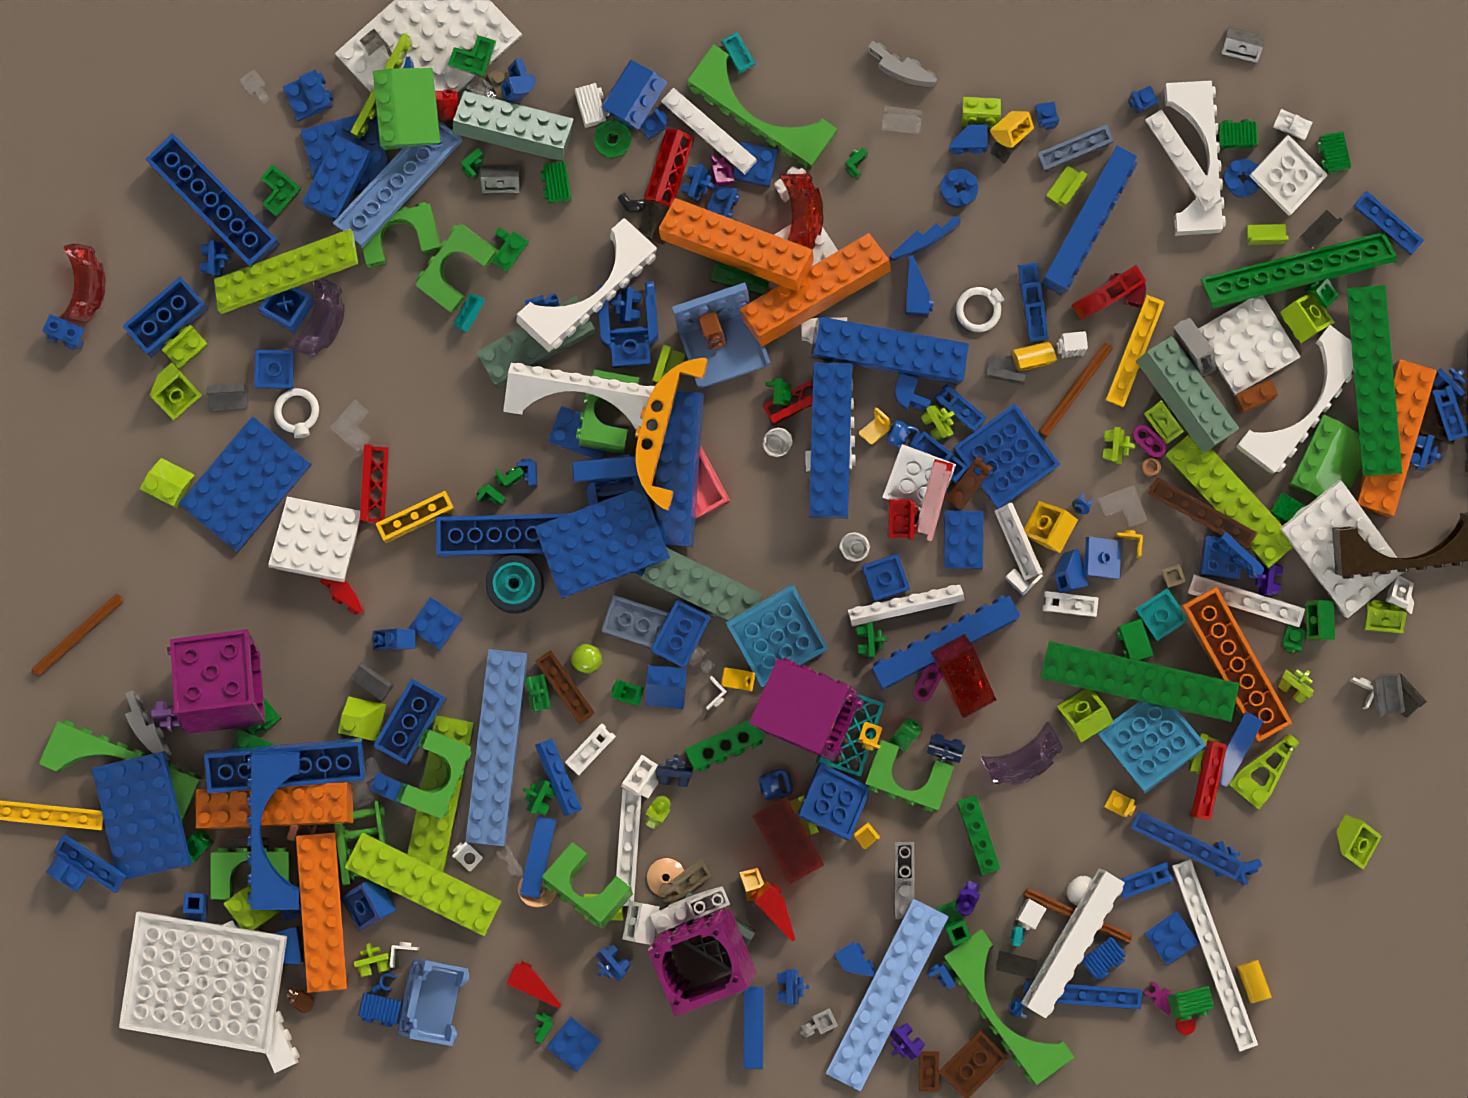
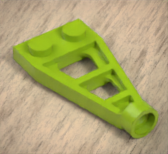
M1287 733L1279 743L1243 767L1230 781L1229 786L1259 810L1271 796L1293 749L1297 747L1299 742ZM1284 743L1289 745L1290 748L1285 747ZM1273 753H1278L1282 757L1276 769H1273L1266 763V759ZM1259 767L1266 768L1270 773V777L1264 786H1260L1251 778L1252 772Z

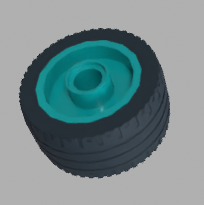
M510 555L499 559L492 565L486 577V591L489 599L500 610L511 614L524 613L532 609L540 601L544 591V579L538 566L533 561L523 556ZM513 582L519 583L516 589L512 588Z

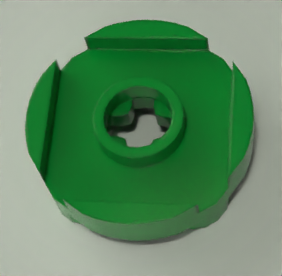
M605 121L596 129L594 135L595 147L602 156L608 159L622 157L629 151L632 145L631 132L622 122ZM610 135L618 137L615 144L608 142Z

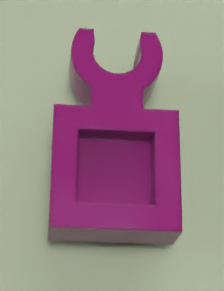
M712 153L710 161L713 166L710 170L715 186L733 184L735 180L731 165L724 163L726 158L721 154L719 160Z
M1151 982L1150 984L1154 986V992L1150 993L1144 990V993L1147 996L1155 997L1156 999L1153 1001V1004L1169 1015L1171 1008L1167 995L1173 993L1166 988L1160 991L1159 986L1155 982Z

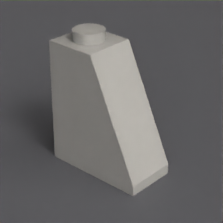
M1191 318L1178 322L1174 326L1175 337L1200 375L1205 377L1217 370L1214 350Z

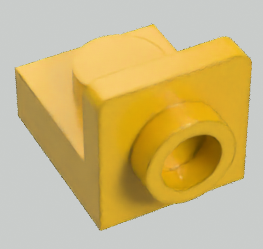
M1112 790L1104 807L1126 818L1128 815L1131 816L1136 805H1134V799H1130Z
M758 868L740 872V879L747 901H752L750 897L764 884Z

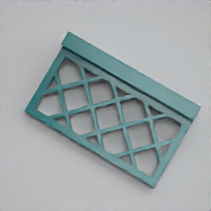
M857 694L862 698L860 702L862 700L868 702L861 706L867 718L858 723L854 716L853 721L855 725L849 727L848 730L857 727L860 733L861 728L859 725L866 721L878 725L884 703ZM871 703L878 705L876 714L869 716L865 707ZM871 728V731L865 734V736H869L868 739H873L875 730ZM847 732L846 737L849 743L841 747L845 748L851 745L855 753L854 756L845 759L842 752L841 757L843 761L834 764L830 760L817 755L815 762L823 763L861 777L869 750L864 749V751L858 753L853 744L858 741V738L852 741ZM857 757L860 763L858 771L850 769L847 762Z

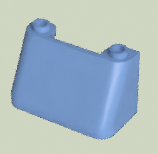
M414 958L410 965L398 1023V1034L409 1039L453 1046L457 1038V1030L451 1025L459 987H463L469 980V969Z

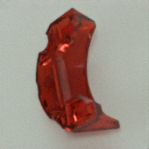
M810 174L780 175V179L789 194L792 209V223L787 240L813 249L816 246L815 239L817 235H821L824 219L823 202L819 188L814 187Z
M77 243L64 245L63 250L68 255L73 268L74 291L69 306L59 318L66 321L86 322L91 319L93 313L102 304L106 283L104 268L95 256L96 251L92 246Z

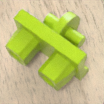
M937 405L926 408L927 412L921 416V419L926 425L934 422L937 427L930 431L931 436L935 440L952 436L954 433L950 426L954 423L951 417L955 413L953 411L948 413L945 407L940 410Z
M1121 427L1107 430L1104 435L1106 442H1113V449L1104 448L1103 458L1113 461L1115 464H1122V456H1129V449H1135V444L1130 443V436L1124 437L1125 430H1122Z
M1286 669L1278 685L1284 692H1287L1291 686L1298 689L1293 698L1300 704L1307 697L1310 699L1314 692L1308 686L1313 682L1307 677L1310 673L1308 670L1302 673L1297 669L1294 673L1295 675H1293Z
M659 796L653 801L646 812V815L649 817L645 825L656 829L660 822H664L670 812V801L667 797Z
M367 943V949L360 951L362 957L368 955L369 958L354 962L355 967H358L361 977L372 975L370 964L377 962L379 972L390 970L389 959L391 955L390 953L374 956V953L381 952L380 947L372 948L371 943Z

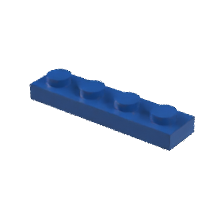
M1368 191L1353 205L1355 209L1410 256L1424 241L1423 238Z
M553 739L536 744L535 747L564 817L581 811L582 808Z
M67 835L61 837L54 853L113 893L119 892L126 878V875Z

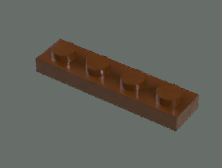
M551 650L535 661L579 724L595 714Z

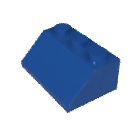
M630 60L601 108L619 122L624 123L629 129L639 130L668 82L654 71Z

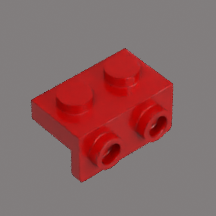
M451 89L435 90L438 120H454L458 109L457 91Z
M889 499V538H909V540H914V534H917V523H914V516H917L918 507L912 499Z

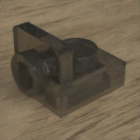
M1023 140L1019 141L1014 147H1006L996 141L991 154L1001 162L1006 163L1010 155L1021 145Z

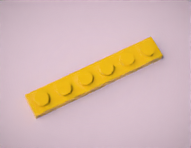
M1149 295L1146 296L1105 401L1122 408L1124 407L1140 367L1136 361L1145 354L1165 303L1164 301Z
M0 801V820L103 830L104 828L102 811Z

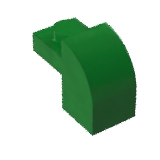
M955 900L936 907L938 911L948 916L944 929L953 946L972 939L965 921L957 911Z

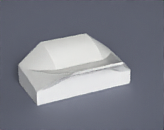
M1396 576L1388 590L1386 602L1395 604L1412 614L1414 601L1411 594L1414 583L1401 576Z
M641 755L621 787L637 796L642 795L649 798L658 785L656 777L658 765Z

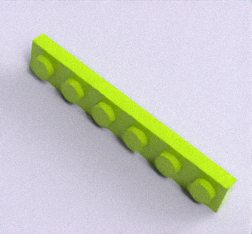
M402 34L384 70L402 67L404 62L402 59L405 53L408 54L412 48L410 36ZM374 88L351 130L352 136L360 140L361 136H365L369 128L367 125L370 119L373 120L377 114Z

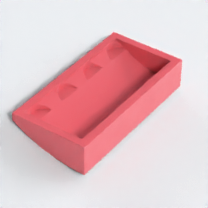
M701 446L695 519L731 501Z

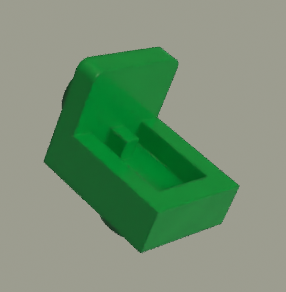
M864 147L860 150L855 149L849 155L850 158L845 164L847 167L845 168L846 172L851 177L855 176L857 180L861 177V173L856 166L868 156V152Z
M773 378L772 381L765 382V386L774 389L773 404L789 407L792 397L791 384L784 382V379Z
M617 679L612 687L611 698L639 707L645 688Z
M907 718L890 740L905 752L923 729L918 722Z

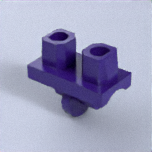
M1262 562L1264 572L1255 578V586H1259V594L1263 596L1280 594L1281 585L1273 582L1274 576H1282L1283 566L1275 563L1268 569Z
M967 881L964 889L961 888L955 902L959 914L968 916L973 912L980 897V894L976 893L978 884Z
M908 1023L900 1027L898 1026L890 1032V1036L894 1039L891 1045L895 1048L891 1053L893 1056L899 1053L902 1058L907 1055L910 1060H913L921 1054L920 1051L925 1046V1043L919 1037L914 1041L907 1037L913 1031Z

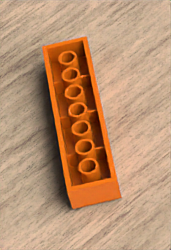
M677 198L674 199L659 227L660 238L663 241L797 292L814 262L813 249Z
M870 233L811 266L798 292L779 285L740 308L742 320L760 346L764 347L891 272L890 261Z
M1401 359L1395 363L1393 374L1402 474L1363 477L1362 475L1355 500L1364 511L1386 518H1391L1395 515L1437 370Z
M1211 588L1179 606L1218 677L1240 683L1235 707L1241 718L1245 712H1248L1263 720L1254 738V742H1260L1292 724L1291 719L1218 588Z
M343 782L278 787L264 808L261 827L353 823V784ZM196 789V828L202 830L251 828L248 827V815H251V807H248V796H251V790L208 793L207 789Z
M324 833L296 836L307 991L309 993L347 989L336 834Z

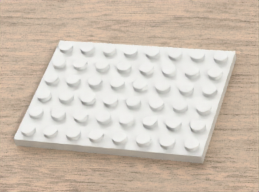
M394 0L342 46L335 55L372 92L374 88L373 71L384 70L404 33L410 36L412 48L408 54L405 53L401 68L404 67L406 57L410 56L413 59L414 68H433L435 90L451 89L459 94L477 75L448 66L454 47L472 52L478 35L495 40L496 45L489 63L490 66L522 37V33L490 0Z
M140 911L136 912L119 1028L266 1054L270 1053L287 936Z

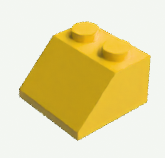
M1038 501L1024 527V531L1028 539L1047 549L1061 553L1078 519L1064 509Z

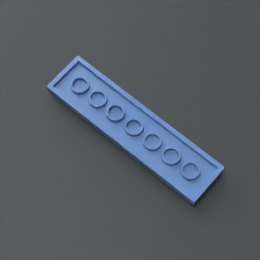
M438 120L441 143L403 148L333 222L334 227L341 232L351 229L354 233L355 243L363 248L460 145L462 138L459 135L453 134L450 128Z

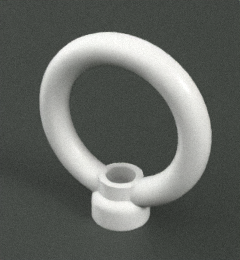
M983 287L970 288L957 301L956 316L958 321L969 331H988L1000 319L1001 302L1004 301V298L997 288H994L992 291ZM973 295H984L993 304V316L985 324H972L964 315V304Z
M300 388L284 392L277 399L274 406L276 422L282 429L294 433L295 438H303L310 435L309 428L315 424L319 415L317 399L309 391ZM293 396H302L309 401L312 411L305 423L291 425L283 419L282 406L287 399Z

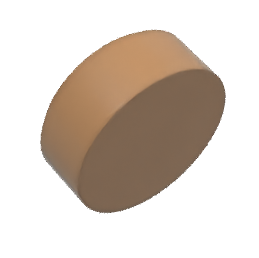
M1153 457L1145 459L1141 465L1142 473L1147 477L1156 476L1161 470L1160 462Z

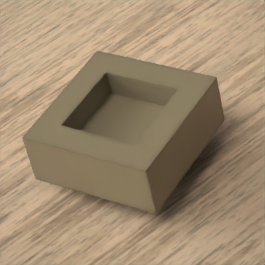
M1180 564L1161 570L1167 588L1186 582Z

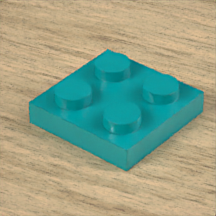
M1168 588L1135 609L1156 642L1187 622L1181 608Z

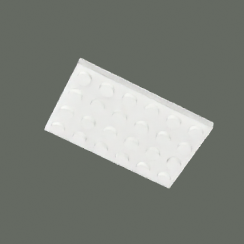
M1338 480L1280 527V529L1344 617L1349 618L1393 582L1396 576L1399 577L1404 572H1397V570H1391L1390 574L1375 572L1372 573V576L1362 577L1358 574L1354 575V578L1343 579L1342 576L1335 574L1332 528L1356 527L1358 528L1359 535L1372 548L1386 556L1397 558L1344 483Z

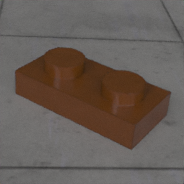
M920 1051L919 1091H939V1051Z

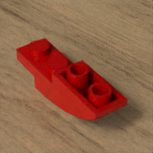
M1134 265L1106 284L1099 286L1075 301L1071 306L1079 319L1083 320L1129 294L1130 291L1145 283L1146 279L1138 266Z
M321 578V584L327 588L333 586L329 591L333 596L331 598L339 605L342 602L349 606L347 610L356 616L358 613L364 615L365 611L360 599L346 580L340 582Z

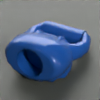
M896 420L891 426L886 440L890 445L896 446L900 450L902 444L906 443L910 431H913L915 434L908 446L913 448L912 444L921 435V432L912 425Z
M778 769L770 774H763L759 777L760 790L765 800L784 798L793 791L791 778L786 770ZM782 774L786 792H781L777 777Z

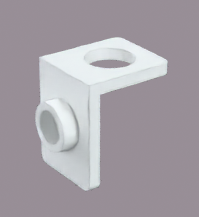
M1013 569L1005 579L1024 596L1043 575L1040 574L1030 584L1027 580H1024L1023 576L1016 569Z
M712 676L710 680L722 693L706 707L708 711L713 706L717 708L724 701L722 697L727 693Z
M1355 677L1350 678V682L1370 691L1362 707L1363 709H1368L1374 697L1373 686L1370 685L1371 682L1364 678H1360V680Z
M467 842L464 844L460 843L453 850L455 853L452 857L457 859L468 871H472L483 859ZM467 853H473L475 855V862L467 864L464 861V856Z
M400 942L399 946L392 945L390 968L395 967L396 949L419 950L420 947H411L409 942Z

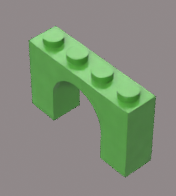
M418 203L415 205L416 207L409 209L408 207H401L362 248L368 268L387 264L382 245L383 235L389 227L398 223H405L416 229L424 255L440 251L438 248L441 243L430 203Z
M464 224L455 225L449 233L451 236L447 241L444 240L438 248L440 251L436 256L430 258L427 263L429 265L428 268L417 276V283L415 284L452 313L457 311L466 297L446 281L444 266L447 259L457 252H465L483 266L489 267L499 253L497 249Z
M594 369L593 376L608 380L615 379L625 383H637L639 385L638 377ZM586 393L584 398V404H587L586 409L582 410L580 421L583 423L581 428L578 427L576 439H579V446L625 454L628 429L607 426L601 423L596 418L594 412L597 406L605 401V399Z
M424 728L418 747L433 752L443 759L446 766L445 779L439 787L430 791L420 790L402 783L395 801L442 819L448 813L450 798H453L456 793V783L463 776L465 761L467 762L471 756V746Z
M881 740L879 744L881 747L877 749L865 782L868 790L879 793V790L887 792V797L897 800V797L905 799L904 803L915 806L917 803L923 806V810L931 813L934 810L938 811L954 766L935 760L929 779L921 789L915 791L904 790L895 783L892 777V766L899 746Z
M572 842L542 876L543 885L548 891H555L559 894V899L565 904L569 902L573 905V909L579 915L584 914L587 916V920L593 926L597 927L598 925L603 929L633 895L632 888L616 876L605 890L595 897L587 898L576 894L572 890L573 879L589 861V858L585 851Z
M285 847L274 848V851H267V848H264L267 857L275 869L291 883V851H286ZM216 848V851L211 852V899H230L233 897L234 872L240 863L248 860V854H251V851H247V848H235V851H228V848Z

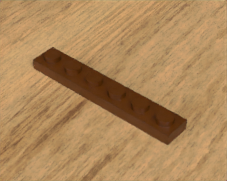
M1158 477L1148 492L1154 498L1221 535L1227 532L1235 541L1248 550L1258 532Z

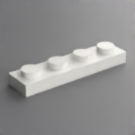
M1013 503L1006 504L995 510L994 512L1024 580H1029L1043 573Z

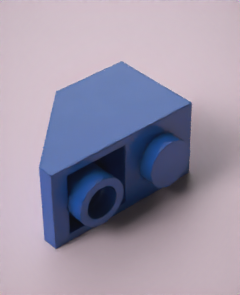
M968 125L950 143L949 152H953L955 155H962L965 152H972V154H983V152H986L988 148L987 125Z
M1078 549L1071 550L1062 555L1054 574L1059 593L1088 586Z
M396 628L373 631V650L415 649V630Z
M853 941L834 953L844 971L871 977L875 975L873 971L876 968L870 959L866 961L862 954L865 951L860 943L855 944Z

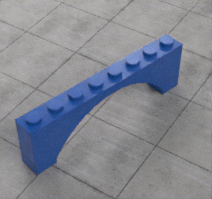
M253 751L251 757H248V769H251V776H248V788H251V796H248V807H251V815H248V827H251V834H248V846H251V854H248V865H251V873H248V885H251V892H248V904H251V910H299L300 886H294L275 869L267 857L261 838V819L264 808L275 790L292 775L300 773V752Z

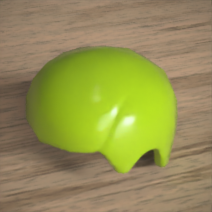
M582 644L574 649L571 655V662L576 670L591 674L599 670L602 664V654L597 647L590 644Z

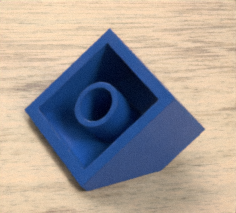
M648 665L645 705L684 709L687 669Z
M371 880L360 884L341 897L358 931L396 911L385 888Z

